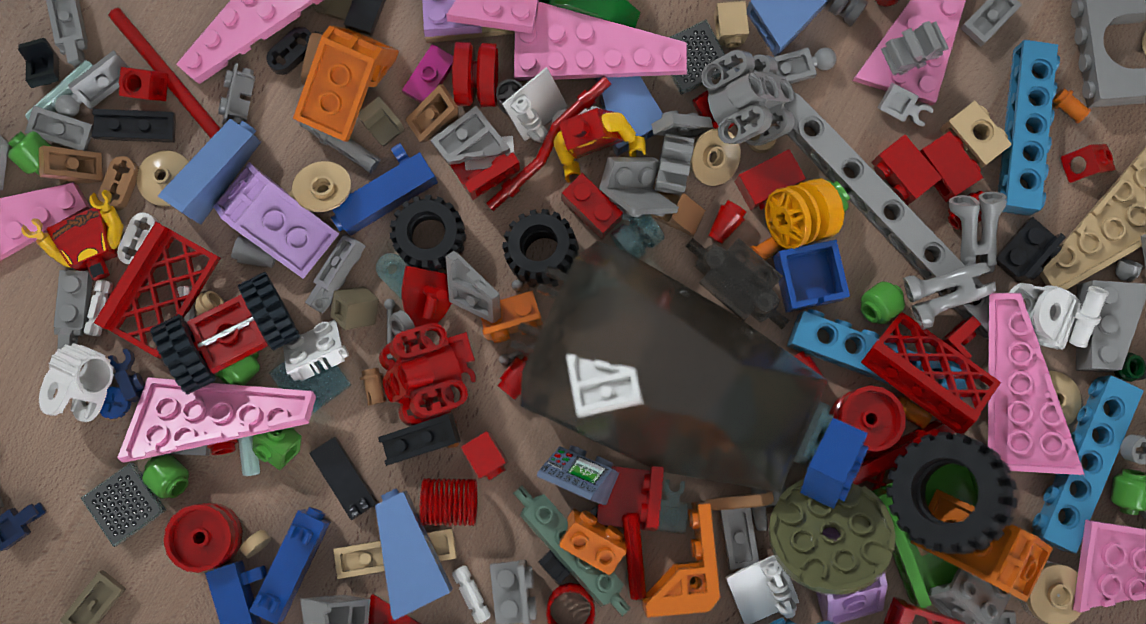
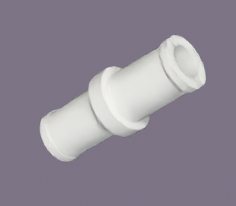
M1089 286L1081 309L1076 311L1075 317L1077 320L1068 339L1069 343L1082 348L1088 346V341L1095 325H1098L1101 321L1099 314L1109 294L1108 291L1100 287Z

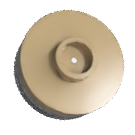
M1047 561L1027 603L1019 599L1022 607L1030 616L1047 624L1072 623L1082 614V612L1073 610L1078 573L1068 566Z

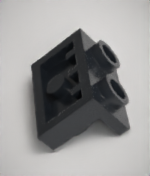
M1031 217L997 254V265L1018 283L1027 279L1032 281L1044 270V267L1041 265L1046 259H1052L1061 251L1062 246L1060 243L1066 236L1062 233L1053 235L1034 217Z

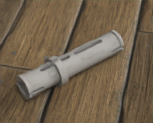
M299 123L302 128L318 137L319 142L333 147L370 174L379 165V157L366 150L351 138L349 141L344 142L306 124Z

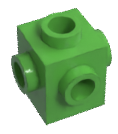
M293 427L253 435L252 450L258 459L263 462H269L275 468L281 470L300 452L302 436Z

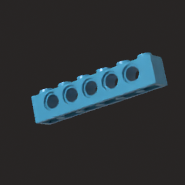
M1023 40L1013 49L1004 130L1012 145L1002 152L998 192L1004 193L1007 197L1006 207L1002 211L1005 213L1031 216L1040 211L1046 201V193L1043 192L1044 181L1049 173L1046 159L1052 144L1049 130L1055 116V112L1052 109V101L1057 92L1055 72L1060 64V56L1057 55V44ZM1032 70L1039 75V79L1032 74ZM1029 97L1035 100L1036 106L1030 103ZM1026 124H1029L1033 128L1034 133H1031L1027 130ZM1023 151L1030 155L1031 161L1025 159ZM1020 178L1027 182L1028 189L1021 185Z
M808 309L807 312L802 311L797 315L787 347L800 352L804 351L808 355L890 385L861 363L872 346L879 340V334L865 329L862 332L851 328L852 324L843 320L835 319V322L824 318L825 314L813 309ZM819 329H824L828 332L829 341L827 344L819 341L817 337ZM847 339L853 340L856 344V352L854 354L849 353L845 348ZM884 343L893 351L899 353L896 343ZM906 349L907 353H916ZM910 361L911 364L923 371L921 361ZM929 361L931 370L943 371L940 361ZM948 361L951 372H962L960 365L953 361ZM938 379V383L949 390L946 379ZM954 379L958 390L966 389L965 379Z
M1112 375L1097 377L1091 383L1088 389L1090 396L1086 405L1080 409L1077 415V421L1079 422L1075 431L1071 433L1080 462L1083 455L1088 460L1087 467L1083 468L1085 475L1056 474L1053 484L1045 491L1043 508L1033 520V535L1062 551L1077 553L1083 539L1085 520H1091L1144 390ZM1105 402L1109 405L1110 412L1108 415H1106L1103 410ZM1094 429H1096L1099 434L1097 442H1095L1092 437V432ZM1072 482H1074L1077 487V491L1074 496H1072L1070 493V485ZM1061 509L1065 512V520L1062 523L1058 519Z

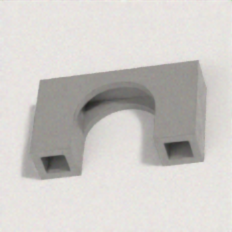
M1073 0L1071 15L1075 19L1076 31L1074 37L1079 47L1080 57L1078 66L1083 75L1082 94L1086 99L1087 108L1146 103V68L1131 69L1118 65L1107 54L1103 41L1107 26L1142 23L1146 20V0Z

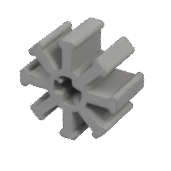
M928 21L922 23L914 31L910 28L902 32L903 36L900 38L889 40L885 43L886 47H883L881 50L893 76L898 73L899 75H904L915 66L919 69L927 65L926 61L939 58L943 55V51L949 48L937 22L935 21L931 24Z
M665 133L656 176L655 191L681 195L685 192L694 149V138Z

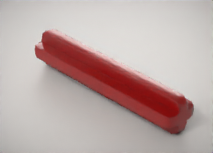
M631 512L623 515L629 592L632 600H642L646 597L640 520L638 513Z

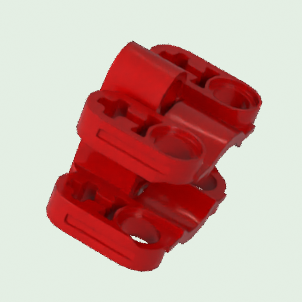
M429 323L402 331L381 350L379 362L387 370L383 378V388L391 403L397 402L401 404L399 418L405 425L413 426L446 415L467 400L468 391L462 381L457 357L448 343L447 332L440 324ZM432 330L439 335L438 345L433 344L432 340L425 336L426 331ZM390 353L396 359V363L392 359L388 360L387 356ZM451 386L457 388L460 392L458 402H454L453 398L455 397ZM438 396L439 401L433 403V399ZM409 409L416 416V419L413 415L408 416L407 411Z

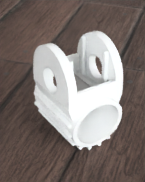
M1028 283L1015 285L1009 293H1021L1023 299H1025L1026 308L1039 345L1056 350L1065 349L1077 320L1075 317L1076 311L1082 307L1080 300L1071 292L1057 286L1047 285L1039 287Z
M75 343L71 346L65 344L63 348H58L57 352L52 355L49 363L50 370L45 375L40 389L39 406L41 411L46 415L52 416L63 413L69 399L73 398L70 410L73 411L74 417L82 422L92 421L99 414L103 406L107 389L114 376V366H111V360L105 358L104 354ZM58 389L57 395L54 398L55 390Z

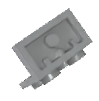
M654 157L607 158L599 190L605 193L610 201L623 207L628 215L633 217H642L643 214L665 216V214L678 212V206L653 189L660 164L659 160Z
M526 559L490 564L496 624L522 622L523 624H531L537 615L536 599L529 595V588H533L534 584L532 566L526 567Z
M958 568L951 583L930 588L928 592L931 603L943 615L961 620L966 624H998L1011 597V594L961 568Z

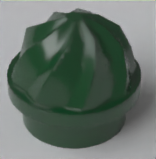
M1128 352L1122 370L1114 371L1115 376L1123 381L1132 382L1145 374L1146 364L1141 356Z

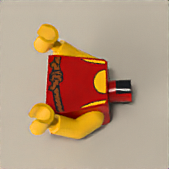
M599 108L560 122L561 131L557 133L554 139V148L561 164H563L565 180L568 183H571V174H581L580 164L574 161V158L578 159L622 141H628L630 157H636V150H640L646 155L645 139L641 136H635L636 132L625 116L619 112Z
M103 190L101 194L105 200L104 202L98 200L93 192L89 198L93 208L47 227L48 233L42 232L43 224L36 218H33L31 222L37 227V231H30L24 224L21 231L27 238H37L36 243L46 254L64 267L73 268L78 271L89 270L92 280L97 281L110 275L105 262L118 256L117 250L122 239L124 225L114 206L109 204L112 199L111 193L108 190Z

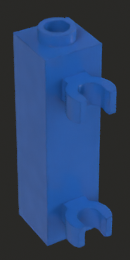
M401 143L392 147L391 151L399 165L350 193L340 206L333 209L335 215L331 216V219L340 232L345 230L351 236L398 208L405 201L408 202L413 197L438 183L437 179L421 153L419 152L409 158Z
M309 507L308 510L302 509L297 511L249 612L274 624L284 621L331 521L324 518V512L313 507Z
M241 560L205 572L220 624H262L259 616L249 612L255 600L250 583L266 577L265 565L246 571L244 562Z

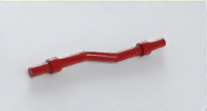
M605 76L588 91L584 90L576 97L578 100L551 124L536 158L512 180L510 178L501 185L502 189L486 202L492 211H495L509 197L513 198L521 191L519 188L546 164L554 147V139L557 133L561 131L559 123L579 115L584 109L589 110L596 103L595 99L612 85Z

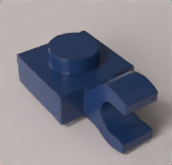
M125 348L123 349L125 354L124 362L119 363L114 355L108 356V359L111 360V366H114L116 372L114 376L125 401L135 403L139 401L145 383L139 373L131 370L135 356L130 349Z
M41 502L35 506L30 504L19 513L16 508H12L0 515V551L8 550L31 533L27 524L37 520L47 512Z

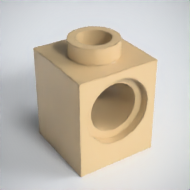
M745 1L717 3L714 11L716 41L719 46L725 45L726 48H736L745 44L749 35Z

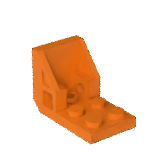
M329 26L321 36L293 119L344 142L349 141L368 87H376L396 61L399 50L349 28Z
M938 489L928 506L935 518L946 523L963 521L975 508ZM1013 524L1010 526L1005 525L1002 530L1004 535L999 540H992L989 547L983 550L977 549L973 553L950 554L933 551L912 540L910 542L1026 603L1053 549L1037 536Z
M705 501L691 502L692 509H687L689 527L694 529L695 539H690L691 554L697 562L673 564L646 592V597L642 599V607L646 617L709 612L720 599L710 503ZM695 577L696 582L690 584L691 578Z

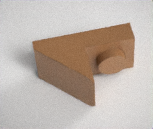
M440 84L405 120L419 142H426L443 125L452 124L458 119L459 108L445 86Z
M43 145L39 148V177L60 179L61 185L103 181L102 153Z
M657 191L678 206V212L665 214V216L644 215L690 236H694L705 213V209L684 193L678 197L671 193Z

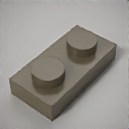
M104 570L99 571L60 619V622L63 624H99L126 588Z

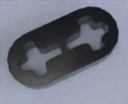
M304 27L292 29L269 50L266 60L273 72L280 75L288 74L304 60L311 35L308 29ZM300 37L305 39L307 43L302 46L297 43L296 39ZM276 57L284 58L286 63L284 65L277 63Z

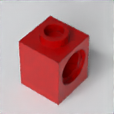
M121 67L119 96L166 102L168 73Z

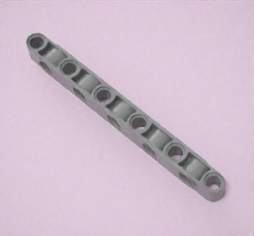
M794 92V100L784 105L785 109L792 112L795 119L794 127L787 135L833 183L835 181L840 183L856 208L925 280L965 267L953 252L799 94ZM779 116V121L776 122L780 126V122L783 121L781 116ZM803 127H811L815 131V136L811 137L805 134ZM843 168L852 169L855 177L848 178L844 174ZM884 208L890 209L893 212L894 220H889L885 217ZM925 250L932 252L934 256L933 263L926 260L924 256ZM973 277L976 287L982 284L977 277ZM957 287L944 289L938 293L944 296L955 292ZM989 295L974 301L973 305L967 303L953 308L963 318L974 316L981 323L975 331L982 337L989 339Z

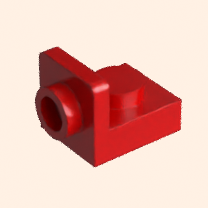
M974 316L964 318L941 340L970 359L972 355L963 346L975 338L977 335L975 330L981 323Z

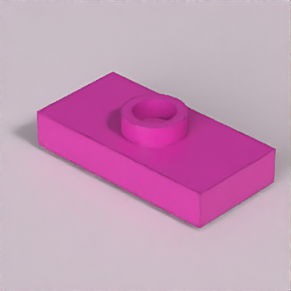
M431 44L403 87V93L422 103L446 79L452 69L453 56Z

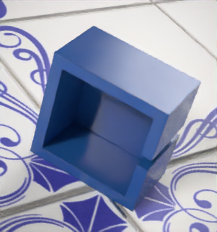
M837 240L782 250L773 256L786 313L811 308L815 305L817 307L841 302L850 297Z
M832 418L809 464L800 493L832 509L835 508L839 499L845 501L869 447L864 445L868 433Z

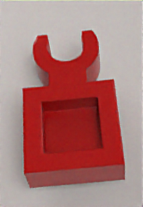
M467 332L447 338L457 357L461 375L464 373L469 374L471 382L475 383L476 374L467 364L475 361Z

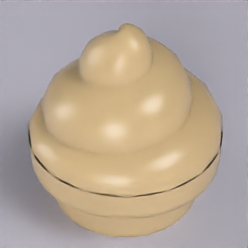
M213 291L201 293L196 298L195 315L199 316L225 302L220 295Z

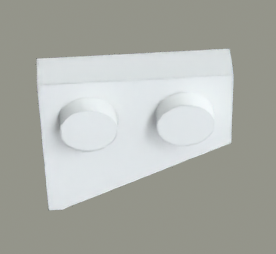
M566 355L576 413L579 417L643 403L635 368L622 365L611 366L608 362L595 360L593 362L580 359L577 355Z

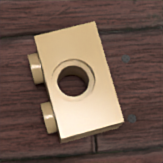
M973 101L940 128L943 134L951 131L954 136H957L962 141L964 151L970 159L977 162L980 169L1012 145L1008 140L1006 132L995 125L990 119L988 111L976 101ZM973 130H976L981 134L982 140H979L974 136Z

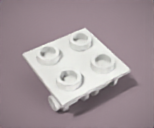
M547 67L502 103L522 139L527 141L531 138L539 143L544 141L548 133L544 126L552 120L555 113L567 107Z
M334 319L329 322L319 323L314 329L300 334L298 339L283 346L286 373L290 374L294 381L300 380L302 382L314 376L315 372L317 374L321 373L317 363L318 360L324 369L327 370L329 366L326 359L331 367L344 362L345 358L349 356L346 347L342 346L338 324Z
M774 555L725 576L744 624H752L777 612H780L785 618H792L796 615V604L799 603V599L790 576L782 569Z

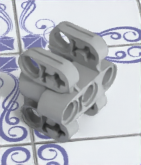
M734 50L704 67L701 75L702 83L708 89L709 108L719 126L718 136L724 143L739 144L746 141L749 145L753 146L764 145L788 134L793 129L795 123L794 115L791 111L785 109L784 105L794 100V91L786 78L776 75L778 65L772 56L762 54L752 56L749 52ZM762 63H766L767 67L763 69V72L757 71L763 67ZM719 69L721 79L715 85L711 77L713 71ZM779 116L783 117L780 126L770 127L771 124L779 121ZM732 123H735L738 127V133L735 138L731 139L728 135V128ZM761 134V136H760V138H759L758 140L753 141V140L751 139V138H753V137H755V136Z

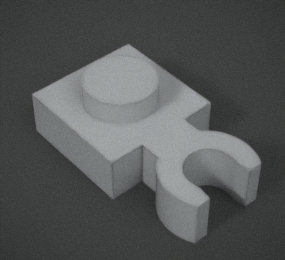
M891 83L877 107L903 122L910 115L911 120L919 126H925L926 124L918 118L919 112L922 110L933 112V108L925 103L915 104L919 98L918 95L894 83Z

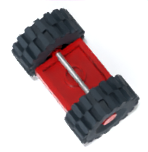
M266 272L239 284L238 289L241 295L187 322L182 315L178 314L150 329L153 336L152 339L163 358L164 364L168 367L171 376L175 378V382L185 394L188 395L216 380L215 373L268 347V345L274 351L300 337L292 318Z

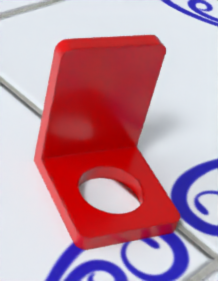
M1091 144L1060 158L1070 183L1096 173L1116 170L1113 155L1107 144ZM1078 156L1086 161V168L1081 173H1075L1071 168L1072 160Z

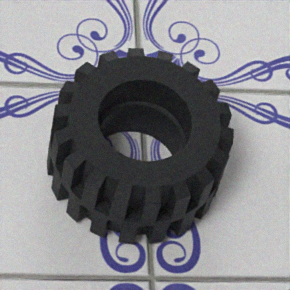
M425 195V199H420L419 196L413 197L414 202L410 204L405 201L402 204L404 208L402 211L396 210L394 213L396 220H391L390 224L392 228L390 239L393 242L395 251L409 266L438 272V268L443 267L444 270L447 269L446 256L453 251L458 254L459 252L463 253L465 248L463 245L466 242L465 227L458 211L455 210L450 202L446 203L443 198L438 196L437 199H433L432 195ZM436 220L445 227L443 240L437 246L430 249L418 248L412 240L415 228L423 221Z
M536 209L530 210L529 216L525 217L523 213L518 216L519 222L512 221L509 225L511 232L506 231L504 234L506 242H503V250L505 252L504 257L518 280L523 284L527 282L528 286L535 288L536 284H538L541 289H547V284L551 283L553 287L559 285L557 281L561 278L564 282L569 279L568 272L574 273L576 269L575 262L579 261L578 242L569 222L565 218L561 219L560 214L556 212L550 215L547 209H542L539 214H537ZM549 238L557 242L555 252L545 260L533 261L526 257L528 247L538 239Z

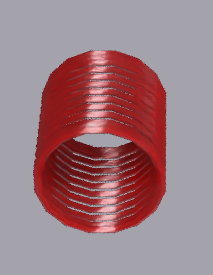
M424 478L422 480L420 490V522L422 526H427L428 524L431 526L433 523L435 526L438 523L440 526L443 523L444 526L447 523L449 526L452 523L456 526L457 522L461 526L462 521L463 525L466 526L467 519L469 526H475L477 517L476 479H468L467 481L463 479L461 481L459 478L456 481L455 478L453 480L450 478L448 480L445 478L443 480L440 478L438 480L436 478L433 480L431 478ZM455 485L454 500H453V486ZM463 485H464V488H465V492H464V504H463ZM458 486L460 487V492H459V504H458Z
M567 583L553 590L547 603L546 617L548 624H558L551 615L550 607L556 597L567 592L579 593L588 600L591 605V611L588 619L583 624H594L596 613L593 598L583 586Z

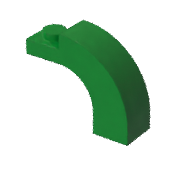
M539 0L542 3L633 28L636 27L641 13L627 0Z

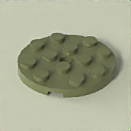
M804 479L793 484L783 492L771 514L769 540L777 562L792 579L816 592L842 595L863 590L882 576L894 552L895 528L886 506L871 490L865 486L861 488L852 483L845 501L839 499L834 509L801 494L800 491ZM830 527L835 528L839 532L840 537L836 541L829 539L823 535V530Z

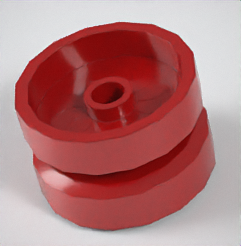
M471 42L455 43L452 63V86L454 102L457 106H471L474 101L475 88H477V98L480 106L496 107V89L498 87L499 72L497 43H482L478 50L477 61L475 49Z
M870 385L847 392L835 401L829 414V424L832 418H835L868 433L864 445L869 447L866 454L891 448L900 440L905 430L906 415L902 403L892 392L883 387Z
M218 503L195 504L182 508L171 517L165 528L163 543L167 556L175 566L187 572L200 573L225 565L235 557L242 544L243 530L240 519L232 509Z

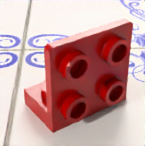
M514 153L508 156L506 154L498 156L491 162L492 166L487 169L466 170L465 162L450 165L472 200H475L521 171L519 160Z
M612 466L611 469L620 473L607 504L598 503L597 522L604 526L611 525L623 528V515L635 512L639 515L640 530L655 532L659 528L664 467L652 466L650 470Z

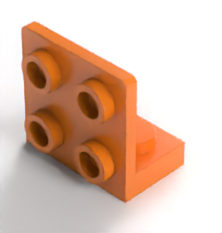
M533 290L500 300L501 318L495 323L481 318L484 328L482 329L487 341L492 340L494 344L510 340V334L520 331L522 335L539 331L538 326L543 325Z

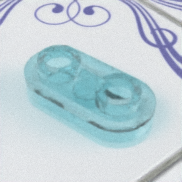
M388 253L379 258L376 264V271L378 276L402 299L403 275L405 266L409 265L399 255ZM390 265L397 266V271L394 274H389L387 271Z

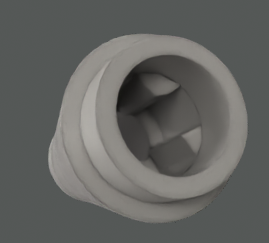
M238 236L231 258L237 259V263L273 268L276 262L275 258L246 237Z

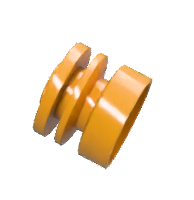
M822 178L801 182L798 185H790L773 191L766 201L765 218L767 227L775 241L786 249H795L802 245H808L811 242L831 238L839 233L844 221V208L837 189L830 182Z

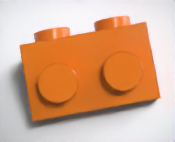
M573 508L567 517L568 529L559 542L560 548L602 572L611 575L627 552L623 533L614 526L608 525L606 527L597 522V518L590 512L585 510L580 512Z

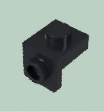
M46 38L18 45V51L26 61L25 80L31 88L59 81V57Z

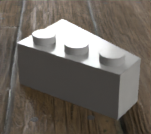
M1092 280L1077 285V298L1080 300L1081 306L1086 298L1089 286L1100 287L1108 291L1109 294L1099 314L1101 321L1098 325H1095L1088 341V346L1086 348L1076 346V371L1105 373L1122 370L1146 301V284Z
M349 595L300 598L304 624H368L370 599Z

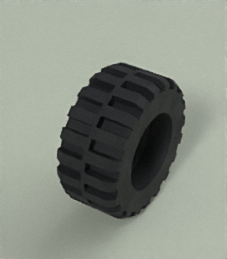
M939 432L937 436L928 434L921 437V442L918 444L915 442L910 443L905 447L908 453L905 456L900 454L894 461L898 464L896 472L890 470L888 479L893 480L892 488H886L887 497L893 500V504L889 505L891 515L898 517L899 520L896 524L901 531L908 532L909 538L915 543L922 544L925 548L950 554L973 553L974 550H983L989 547L992 540H999L1004 535L1002 530L1005 525H1011L1014 518L1010 516L1012 508H1017V499L1013 496V490H1017L1016 483L1009 475L1011 470L1007 463L999 458L1000 455L995 450L989 448L984 443L959 433ZM948 464L961 465L971 471L976 478L979 489L978 501L973 512L966 519L957 523H946L935 518L927 506L925 497L926 486L932 474Z

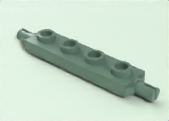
M521 485L513 493L525 506L520 517L600 607L611 603L621 616L625 615L631 609L619 595L625 584L614 572L608 575L560 548L559 542L568 529L567 519L545 494L533 498Z

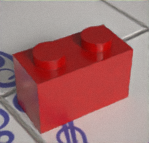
M951 131L920 150L942 177L934 186L945 202H948L950 198L957 196L984 178L977 162L969 158L964 151L962 141L957 136H954Z
M906 134L871 162L874 165L876 174L881 179H886L892 186V190L907 205L942 179L940 174Z
M788 149L739 174L735 184L750 211L758 207L762 211L765 210L766 201L773 191L790 185H798L804 182L806 177L792 152Z
M583 173L561 193L562 202L601 239L622 220L623 212Z
M486 431L461 446L462 451L479 479L487 477L488 480H492L506 471L503 465L507 464L508 460L491 432Z

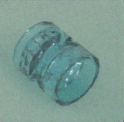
M643 214L642 217H631L628 226L622 224L610 233L617 248L632 264L645 255V248L652 249L665 239L661 228L650 214Z

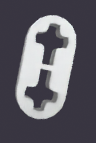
M143 212L137 213L132 217L118 246L117 254L120 261L127 265L130 264L134 256L131 257L127 254L128 250L135 249L138 251L154 223L158 222L156 218ZM147 222L150 225L149 230L139 228L141 223Z

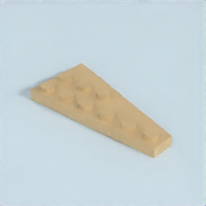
M1146 147L1061 244V251L1052 259H1048L1042 266L1044 270L1040 273V277L1046 286L1052 285L1067 290L1142 247L1141 236L1146 234Z

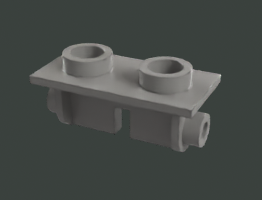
M235 63L232 71L227 70L223 87H227L228 92L226 98L221 97L218 114L223 115L221 124H224L227 118L232 119L238 124L241 121H247L250 101L240 99V94L251 97L256 77L253 75L254 71L248 68H242V72L237 71L238 63Z

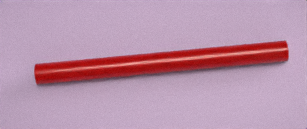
M120 8L111 10L108 17L154 71L168 73L167 87L211 139L221 128Z

